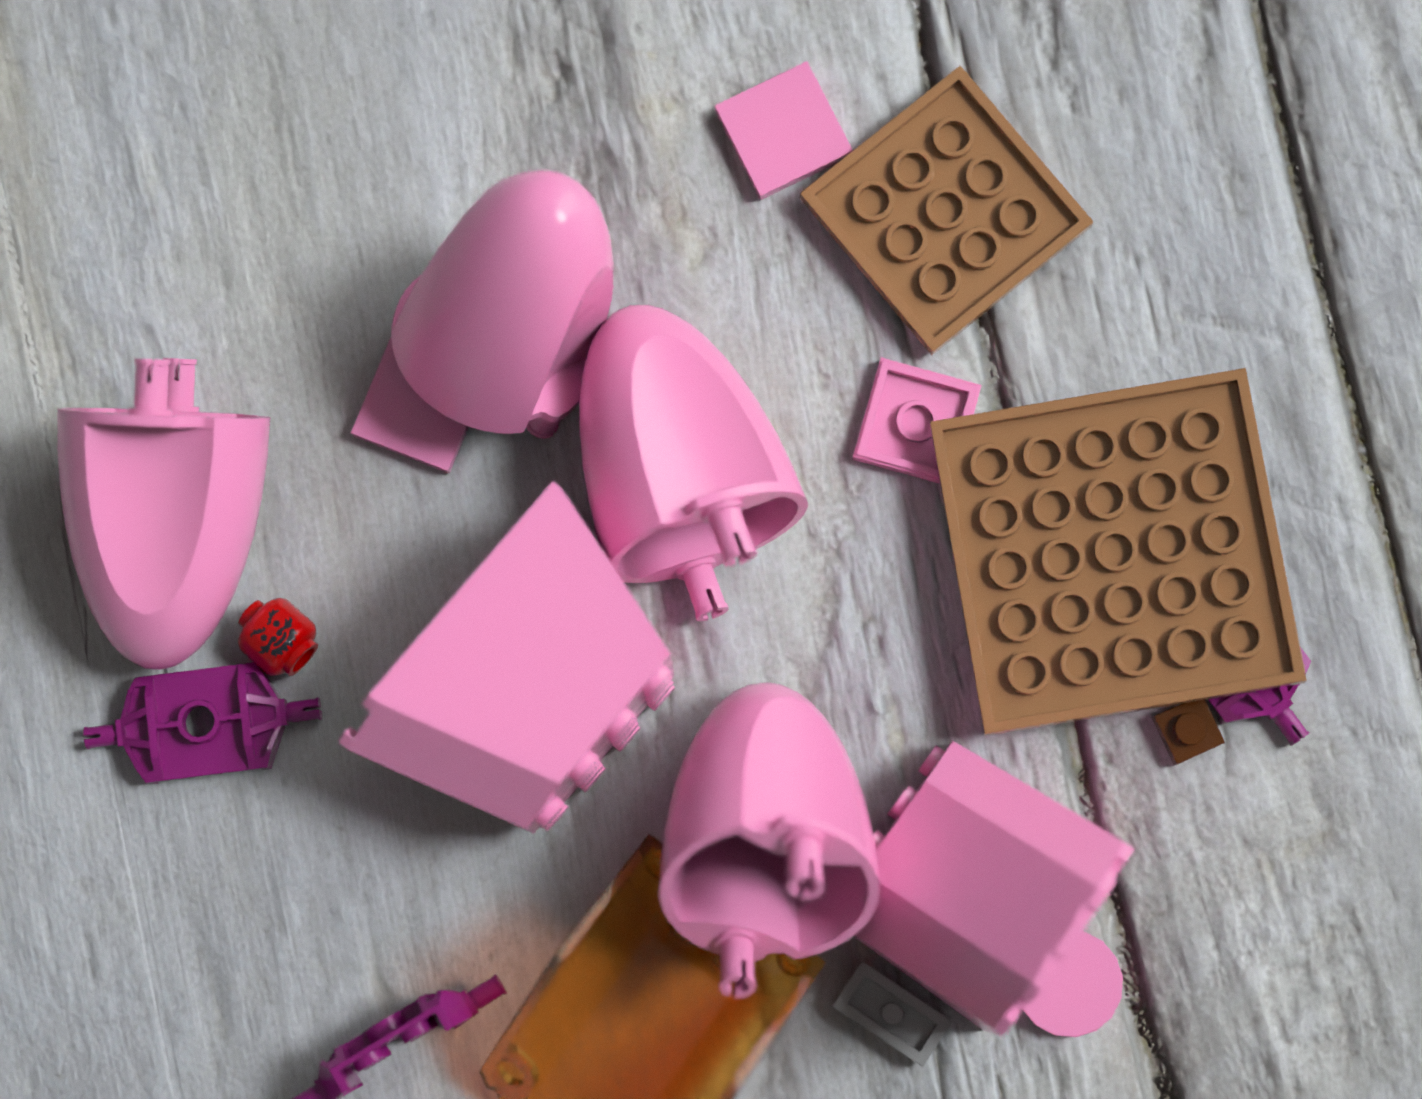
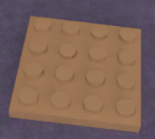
M961 65L800 193L801 201L931 355L935 354L1090 229L1094 223Z

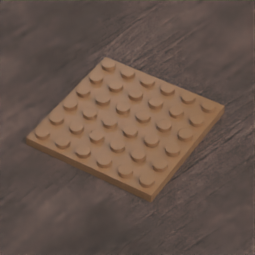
M1246 368L930 422L984 736L1303 684L1307 681Z

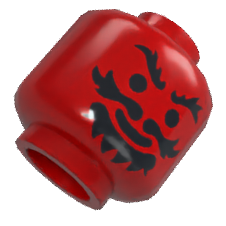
M274 598L265 604L257 600L244 611L238 621V624L243 627L238 638L239 649L270 676H279L284 673L293 676L310 661L317 651L318 644L314 641L317 634L315 624L285 598Z

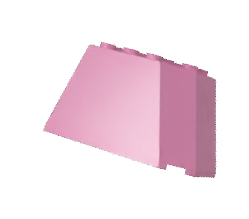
M552 482L368 694L362 705L370 713L359 731H355L352 727L348 728L338 742L347 750L528 832L534 834L540 827L549 831L567 810L568 806L564 802L579 787L586 793L603 774L606 768L601 763V760L611 748L615 747L621 752L638 733L640 727L638 726L637 718L645 708L649 706L653 711H656L672 693L675 687L672 681L674 670L671 654L562 488L555 482Z

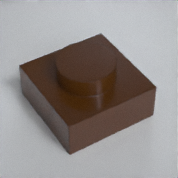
M1205 700L1182 703L1152 717L1174 766L1225 743Z

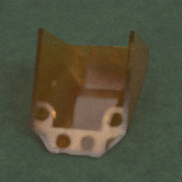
M648 834L553 955L479 1070L486 1089L496 1092L499 1099H733L826 962L817 955L794 959L785 953H770L763 959L754 961L756 989L751 995L744 998H734V981L731 982L730 995H724L719 985L721 980L720 955L705 950L683 937L672 926L663 912L660 901L663 843Z

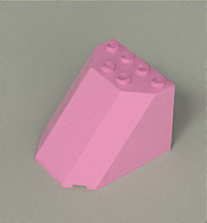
M952 741L945 751L937 745L934 747L918 770V772L926 777L917 790L908 785L891 807L887 815L895 821L884 835L878 830L873 833L879 876V900L870 920L853 937L983 1031L1003 1036L1015 1022L1028 1002L1031 1003L1042 990L1092 916L1103 903L1115 883L1116 875L1127 862L1133 848Z

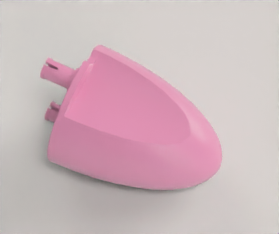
M526 171L501 179L488 188L464 214L439 247L422 275L415 279L404 291L393 315L391 325L392 349L399 369L406 381L431 407L458 423L478 430L515 434L524 433L527 428L533 436L546 439L551 438L554 432L556 433L560 420L566 417L578 405L582 373L587 354L595 334L607 320L613 292L614 263L611 239L601 209L593 196L577 180L556 171Z
M629 305L614 312L600 326L587 354L582 373L579 399V434L588 501L600 547L623 582L650 583L675 578L684 580L695 610L696 620L707 621L709 619L707 613L710 612L712 619L725 614L729 607L725 603L713 569L722 563L726 567L735 566L734 558L738 557L740 564L751 560L757 555L756 549L788 531L803 517L808 508V502L799 479L777 432L746 382L717 347L693 325L660 307Z
M134 358V408H57V454L63 515L70 552L82 591L92 615L110 643L124 658L147 669L159 670L177 666L197 652L212 635L236 592L255 534L263 496L271 417L199 412V407L194 406L195 365H197V359L163 358V360Z
M769 682L749 684L735 690L719 702L699 728L680 767L672 793L661 858L660 901L665 916L672 926L690 942L720 955L721 980L719 985L721 992L729 996L731 993V982L734 981L733 997L744 998L751 995L756 989L754 961H759L770 953H785L794 959H799L825 952L844 943L859 932L870 920L877 907L880 894L877 856L871 823L862 789L845 747L835 730L811 701L782 684Z

